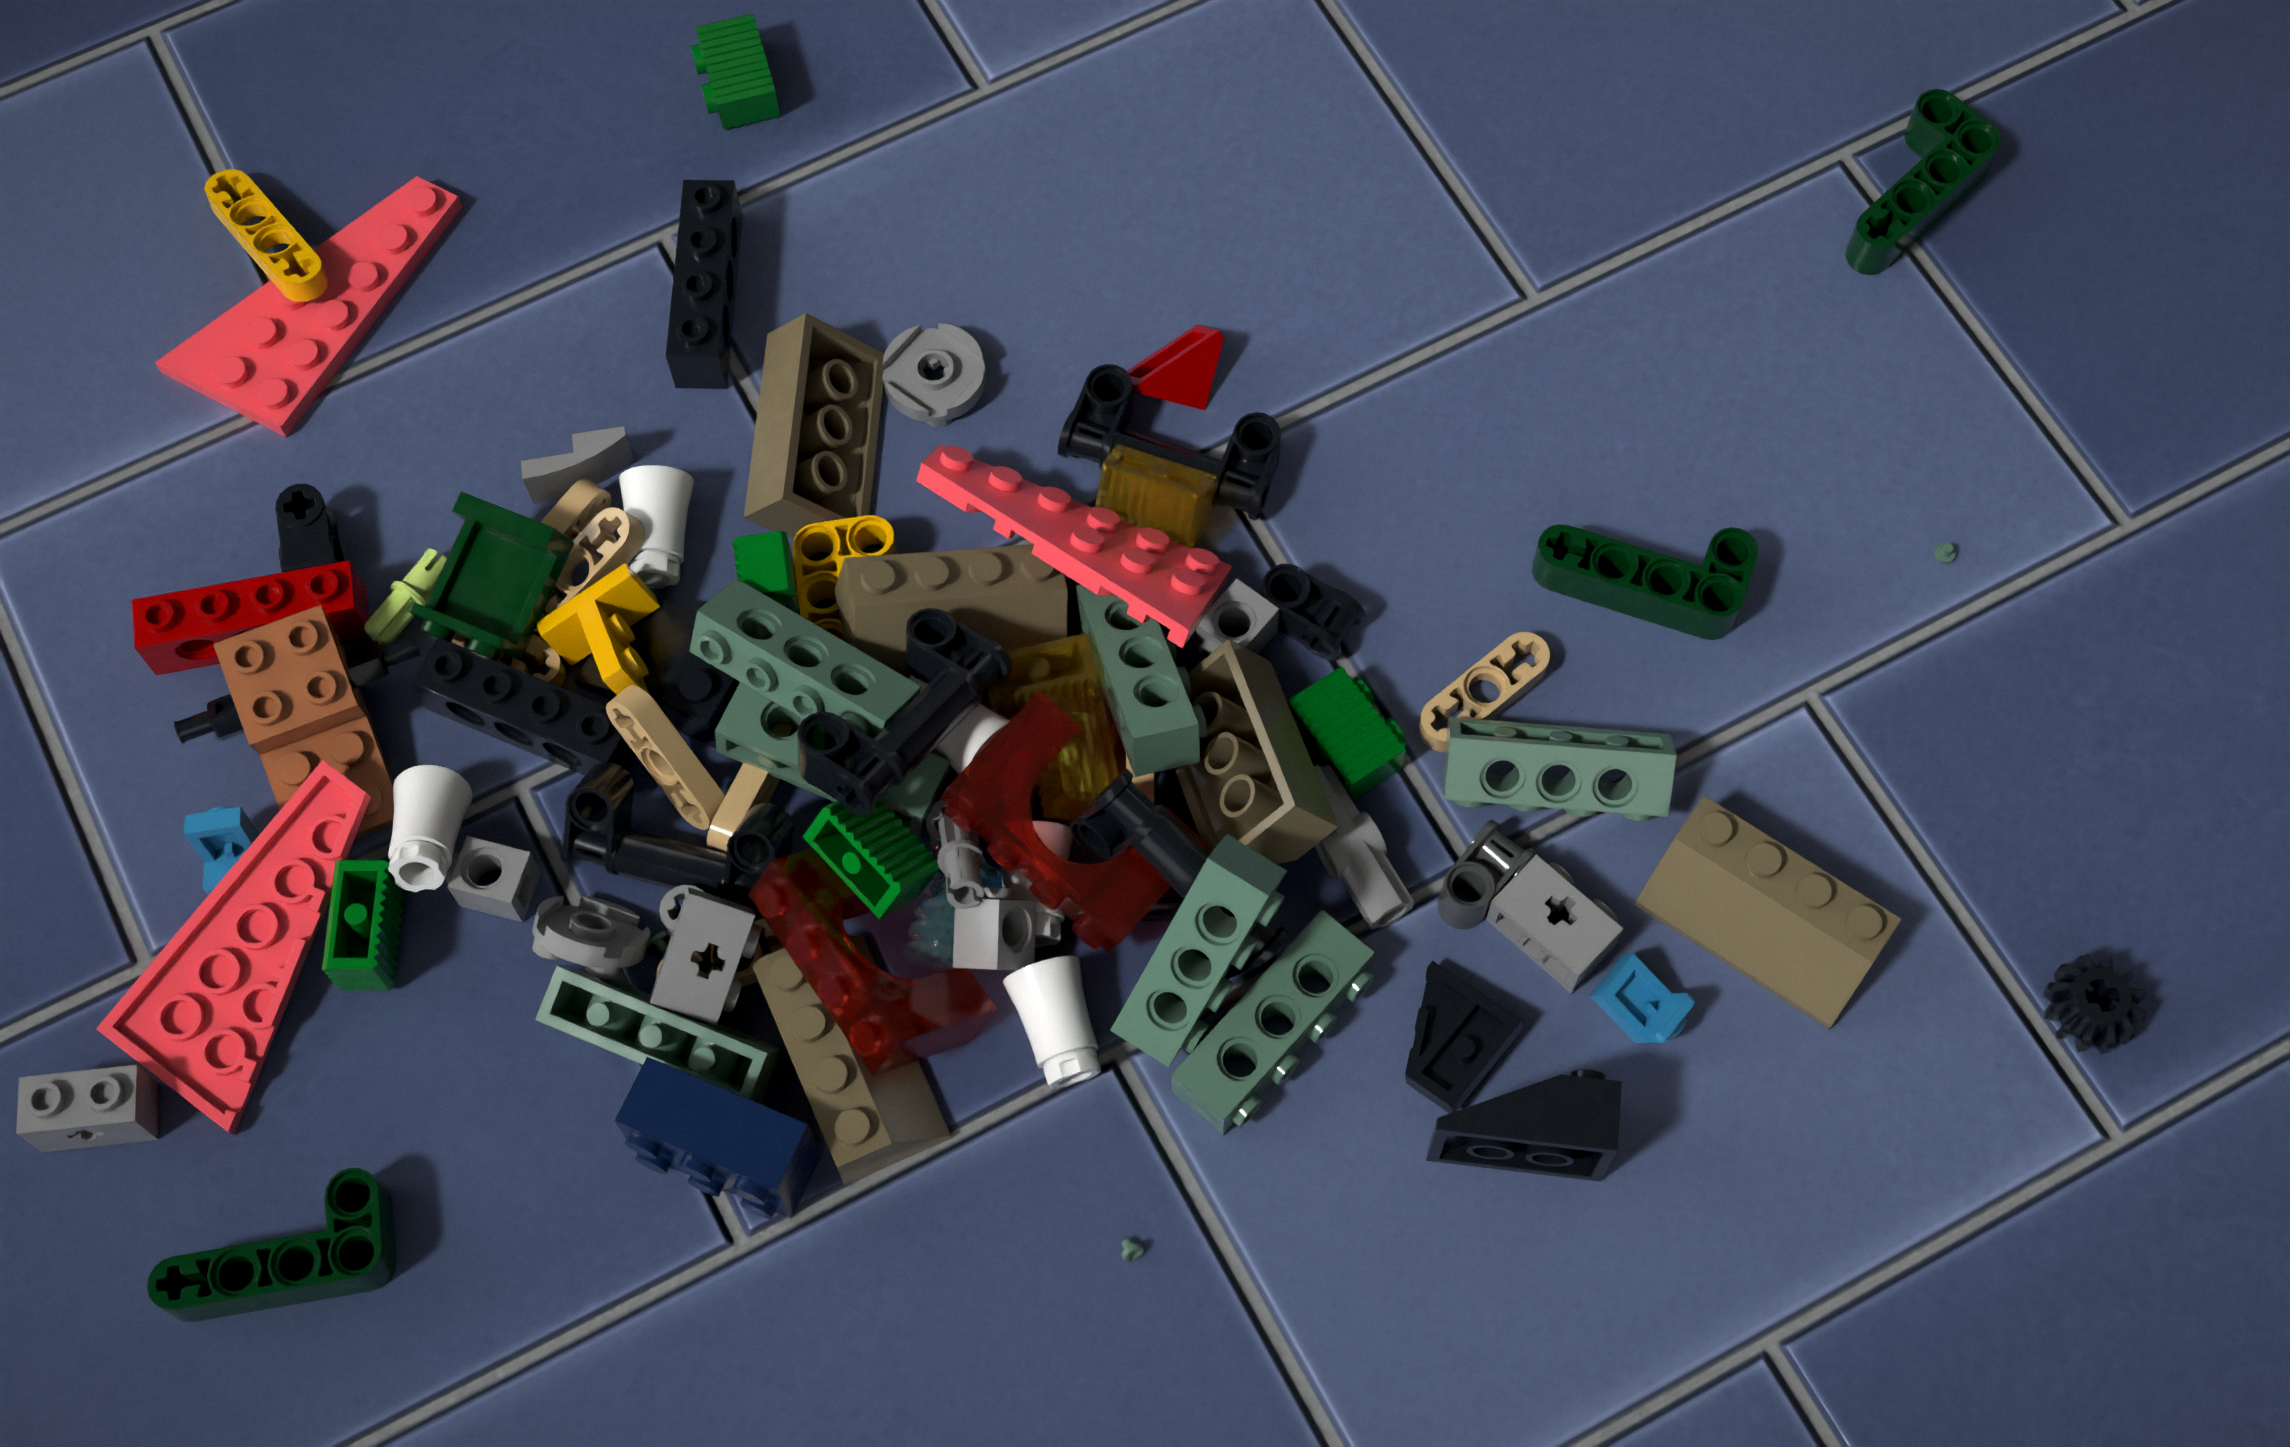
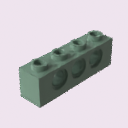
M737 578L697 610L689 652L802 719L818 712H831L841 716L847 723L874 739L920 693V685Z
M1077 585L1079 626L1134 776L1138 777L1199 763V739L1207 737L1206 721L1201 706H1192L1189 699L1192 697L1186 668L1184 666L1176 667L1174 661L1177 657L1176 647L1173 642L1167 639L1170 629L1162 630L1160 623L1151 617L1144 624L1127 614L1129 608L1127 602L1116 595H1096L1084 586Z
M740 682L715 729L716 752L741 763L765 770L774 777L833 802L837 801L819 788L808 784L801 777L798 764L797 733L798 726L803 719ZM786 723L793 725L797 731L791 736L779 737L774 735L770 729L775 725ZM936 749L900 785L890 786L879 797L880 802L886 803L889 809L894 811L895 819H902L903 827H909L910 834L917 835L919 838H921L926 827V817L931 812L932 806L938 802L948 779L950 761L944 759Z
M1449 717L1442 776L1444 800H1453L1456 804L1469 808L1482 807L1486 803L1507 804L1511 808L1522 812H1536L1541 810L1542 807L1564 809L1572 815L1584 817L1593 816L1597 812L1620 813L1621 816L1635 821L1650 820L1653 816L1669 817L1677 754L1671 734ZM1501 760L1509 761L1515 765L1513 770L1501 775L1494 774L1488 770L1491 764ZM1554 765H1564L1571 769L1566 776L1559 779H1552L1544 775V772ZM1612 769H1619L1627 773L1622 780L1616 783H1606L1600 780V777L1605 772Z
M1226 834L1204 863L1110 1031L1168 1068L1182 1049L1191 1053L1197 1047L1209 1027V1024L1201 1020L1205 1010L1209 1008L1216 1013L1234 984L1225 978L1229 969L1233 965L1241 970L1257 946L1259 940L1250 935L1256 923L1259 922L1267 927L1284 900L1285 896L1278 893L1276 889L1287 871ZM1220 906L1229 909L1235 917H1231L1224 913ZM1196 950L1204 953L1209 958V960L1201 957L1196 952ZM1172 993L1181 997L1183 1001L1177 999Z
M1322 909L1171 1074V1092L1220 1134L1224 1135L1234 1123L1242 1128L1261 1107L1263 1101L1258 1096L1272 1081L1278 1086L1281 1085L1296 1069L1301 1060L1296 1054L1310 1039L1317 1044L1328 1034L1338 1019L1333 1013L1346 998L1354 1003L1368 989L1375 977L1370 973L1375 952ZM1315 975L1325 979L1330 987L1322 993L1314 994L1304 990L1299 982L1307 976ZM1280 1016L1287 1019L1293 1028L1286 1034L1274 1035L1266 1031L1262 1023L1269 1017ZM1243 1057L1253 1063L1255 1070L1248 1076L1235 1077L1226 1071L1224 1065L1232 1058Z
M578 964L556 966L535 1019L641 1065L649 1057L759 1104H763L784 1053V1049L719 1022L715 1025L650 1004L649 993L615 979L594 977L585 970V967Z

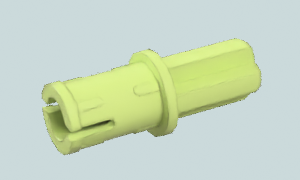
M431 548L427 549L423 557L401 582L394 581L391 584L390 589L392 593L364 626L365 632L374 641L377 640L379 644L383 645L393 642L414 617L413 614L408 612L411 602L413 601L425 606L447 558L444 555L436 561L435 558L438 556V551Z

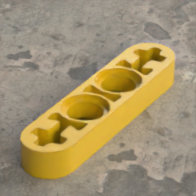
M236 169L223 170L209 177L205 183L204 190L213 213L281 293L289 300L296 302H307L322 295L328 287V278L319 256L251 178L243 171ZM229 194L240 197V200L234 203ZM260 216L266 217L260 223L249 226L242 225L248 219ZM278 244H290L288 248H286L283 251L277 253H266V251L272 246ZM298 266V269L300 273L303 275V277H300L297 274H292L291 270Z

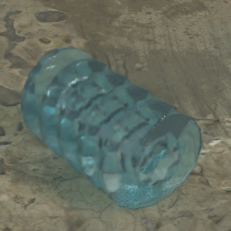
M935 845L933 851L936 857L942 848L941 845ZM983 858L982 865L979 868L981 880H998L1000 872L987 864ZM939 870L922 892L925 899L917 902L914 913L918 920L912 922L908 930V935L912 941L904 944L901 953L906 959L921 967L935 971L951 972L954 971L955 907L947 901L946 877Z

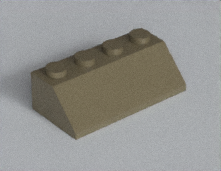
M808 313L802 314L767 334L744 510L745 519L774 532H787V537H795L801 528L812 523L869 515L883 393V352Z
M1034 544L850 557L844 559L835 587V595L845 642L908 679L911 674L906 666L907 621L912 614L926 608L943 610L982 636L995 640L1008 653L1013 667L1011 673L1065 668L1067 664L1068 589L1065 576L1057 569L1031 554Z
M1228 639L1188 673L1192 697L1189 700L1192 706L1200 705L1203 710L1207 726V737L1199 739V763L1174 769L1203 847L1210 854L1224 836L1228 834L1275 864L1298 860L1336 830L1338 824L1271 662Z
M1705 795L1671 842L1634 904L1827 1029L1831 1028L1902 920Z
M863 936L803 939L751 962L844 1186L951 1139L950 1132Z

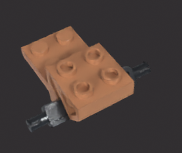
M319 605L214 643L213 645L231 694L208 702L207 711L180 721H174V728L181 743L184 744L189 740L211 732H215L217 737H223L243 729L249 746L261 757L279 811L319 763L324 760L371 797L354 840L393 826L394 783L373 728L375 724L360 686L387 676L389 674L388 667L421 656L413 634L380 646L376 640L345 651L328 613Z

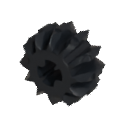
M2088 954L2079 956L2073 963V966L2068 963L2062 964L2054 972L2056 982H2050L2043 992V997L2052 1003L2044 1011L2043 1019L2060 1021L2061 1023L2060 1028L2056 1031V1039H2064L2071 1034L2076 1037L2077 1052H2085L2093 1043L2101 1055L2109 1053L2116 1046V1042L2120 1045L2128 1044L2136 1036L2134 1027H2138L2145 1021L2147 1013L2137 1005L2145 998L2146 989L2129 987L2128 982L2133 977V969H2126L2118 974L2113 971L2112 956L2103 957L2096 966Z

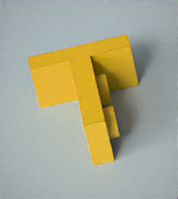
M626 563L536 622L540 636L570 666H573L592 653L603 682L616 695L628 685L638 686L649 694L643 679L649 672L639 654L629 644L635 640L630 627L660 606L655 594Z

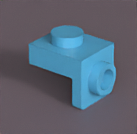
M224 806L214 807L207 812L185 815L184 835L204 862L203 889L208 895L260 835L241 806L233 808Z
M1623 954L1589 996L1634 1043L1661 1044L1672 1040L1685 1027L1687 1022L1685 1016L1696 1002L1688 993H1672L1635 954Z

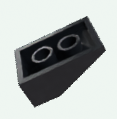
M657 599L660 607L630 627L635 640L629 644L639 654L648 669L649 674L643 677L650 696L655 700L676 730L716 748L715 729L740 681L689 652L696 614L700 608ZM591 653L574 681L576 685L608 700H612L616 694L603 682Z
M1574 1070L1570 1075L1561 1074L1438 1117L1427 1149L1426 1161L1601 1182L1618 1151L1622 1081L1607 1080L1606 1074L1596 1070Z

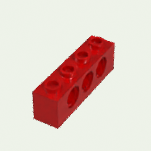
M350 560L131 600L134 648L156 676L220 664L213 645L214 643L319 605L328 613L341 642L370 637L364 630L365 623L369 620L367 590Z

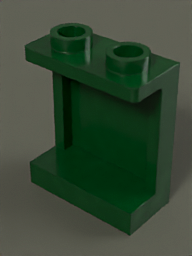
M460 492L452 512L465 521L425 606L412 601L408 612L424 621L420 628L421 631L435 638L440 637L451 642L454 635L470 641L467 649L498 661L502 653L521 661L537 626L536 622L539 621L574 542L551 526Z

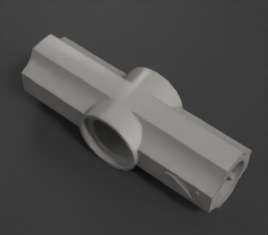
M1330 764L1326 766L1317 765L1314 767L1338 824L1336 830L1315 845L1317 854L1333 880L1342 881L1370 929L1384 928L1398 921L1406 912L1411 910L1414 901L1386 857V845L1375 822L1366 812L1359 813Z

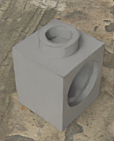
M1236 578L1210 607L1196 628V648L1199 655L1204 660L1228 639L1258 655L1278 632L1279 608ZM1228 627H1239L1246 633L1239 637H1229L1221 631Z
M467 836L461 852L453 854L452 864L446 873V883L448 884L447 888L459 906L523 922L542 871L529 851ZM493 870L502 871L498 880L493 884L487 886L478 885L481 877L487 872Z
M983 888L984 897H979L981 902L978 905L968 909L955 907L953 968L1019 970L1034 964L1036 901L1013 900V888Z

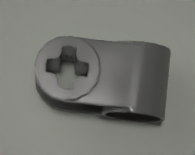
M1493 819L1488 821L1473 838L1464 854L1449 869L1444 878L1438 898V911L1441 918L1448 925L1456 929L1467 930L1479 925L1487 916L1494 897L1538 853L1532 848L1522 849L1499 831V824ZM1468 889L1479 900L1472 903L1463 902L1454 895L1453 891Z

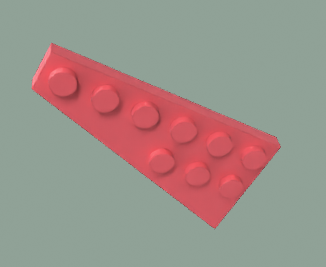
M416 176L313 249L319 256L328 278V287L322 295L307 302L291 301L270 280L155 362L156 366L162 374L287 438L463 207L459 197ZM298 266L291 270L292 274H297L300 277H303V275L300 273L298 269Z
M940 444L921 463L916 480L918 483L964 512L977 513L982 511L995 520L993 530L1007 539L1013 538L1015 533L1034 544L1031 554L1096 595H1116L1129 606L1127 614L1142 624L1148 622L1150 617L1170 629L1167 639L1182 649L1225 587L1229 578L1232 565L1220 561L1214 553L1201 548L1191 549L1170 540L1168 535L1158 529L1135 526L1121 520L1119 515L1110 509L1103 507L1092 508L1071 499V496L1062 489L1039 486L1023 479L1020 473L1004 466L994 467L979 461L963 448Z
M324 760L319 763L96 1028L216 1124L233 1135L236 1133L330 901L335 862L347 859L371 800V797L364 790Z

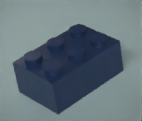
M649 1057L646 1058L614 1120L626 1138L625 1145L638 1153L635 1160L643 1166L661 1174H667L670 1167L690 1175L687 1181L690 1185L713 1196L719 1197L722 1190L743 1198L740 1203L742 1207L767 1219H772L775 1212L792 1219L822 1156L808 1124Z

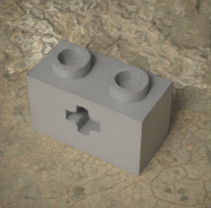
M1536 854L1491 901L1486 920L1572 994L1616 947L1624 928L1618 924L1617 916L1606 904L1597 899L1591 901L1574 887L1575 882L1564 868L1552 862L1547 864ZM1561 915L1567 920V922L1561 920L1554 925L1549 922L1548 918L1555 920Z
M688 887L650 994V1004L715 1025L718 1023L721 1011L731 1014L743 982L733 978L741 956L748 959L752 958L762 926L753 924L755 918L754 909ZM708 943L717 945V955L723 962L721 964L711 963L708 971L699 969V960L695 955H692L694 950L704 952Z
M137 1064L19 1077L16 1134L42 1153L158 1140L160 1084Z

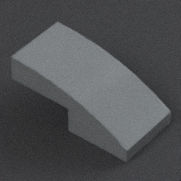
M625 426L572 434L573 453L522 460V479L533 504L562 498L572 485L583 478L599 484L634 462V451Z

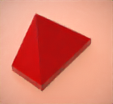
M1196 325L1129 369L1127 373L1131 377L1133 392L1205 411L1224 341L1220 330Z

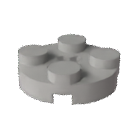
M937 323L938 329L928 328L921 330V326L918 325L900 333L887 347L882 364L884 389L889 401L899 412L911 419L925 421L932 427L940 428L950 424L953 418L965 414L978 402L987 380L986 367L979 344L963 329L951 324ZM940 365L945 367L943 378L939 380L926 379L923 371L925 367L933 370Z
M564 896L548 898L539 904L532 928L534 935L532 949L538 956L551 960L564 959L583 965L590 975L602 979H614L619 976L621 968L636 965L644 958L650 938V930L648 926L643 931L638 928L640 917L633 911L610 901L581 896L579 906H562Z

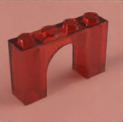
M1039 690L956 777L940 799L947 805L944 809L945 813L959 828L966 832L974 830L990 844L987 847V851L1000 866L1008 871H1013L1016 868L1032 883L1029 889L1039 902L1051 910L1059 908L1074 922L1072 925L1074 933L1085 944L1096 950L1102 947L1109 953L1123 941L1171 886L1130 845L1119 856L1109 861L1098 864H1080L1061 858L1052 852L1039 838L1030 814V797L1033 786L1038 776L1082 729ZM1165 806L1168 809V812L1204 848L1208 846V844L1203 839H1201L1190 827H1188L1178 816H1176L1167 806Z
M814 849L773 859L748 894L872 1076L970 1043L997 1010L969 968H952L927 977L911 979L887 973L869 962L852 944L846 933L843 921L872 913V911Z

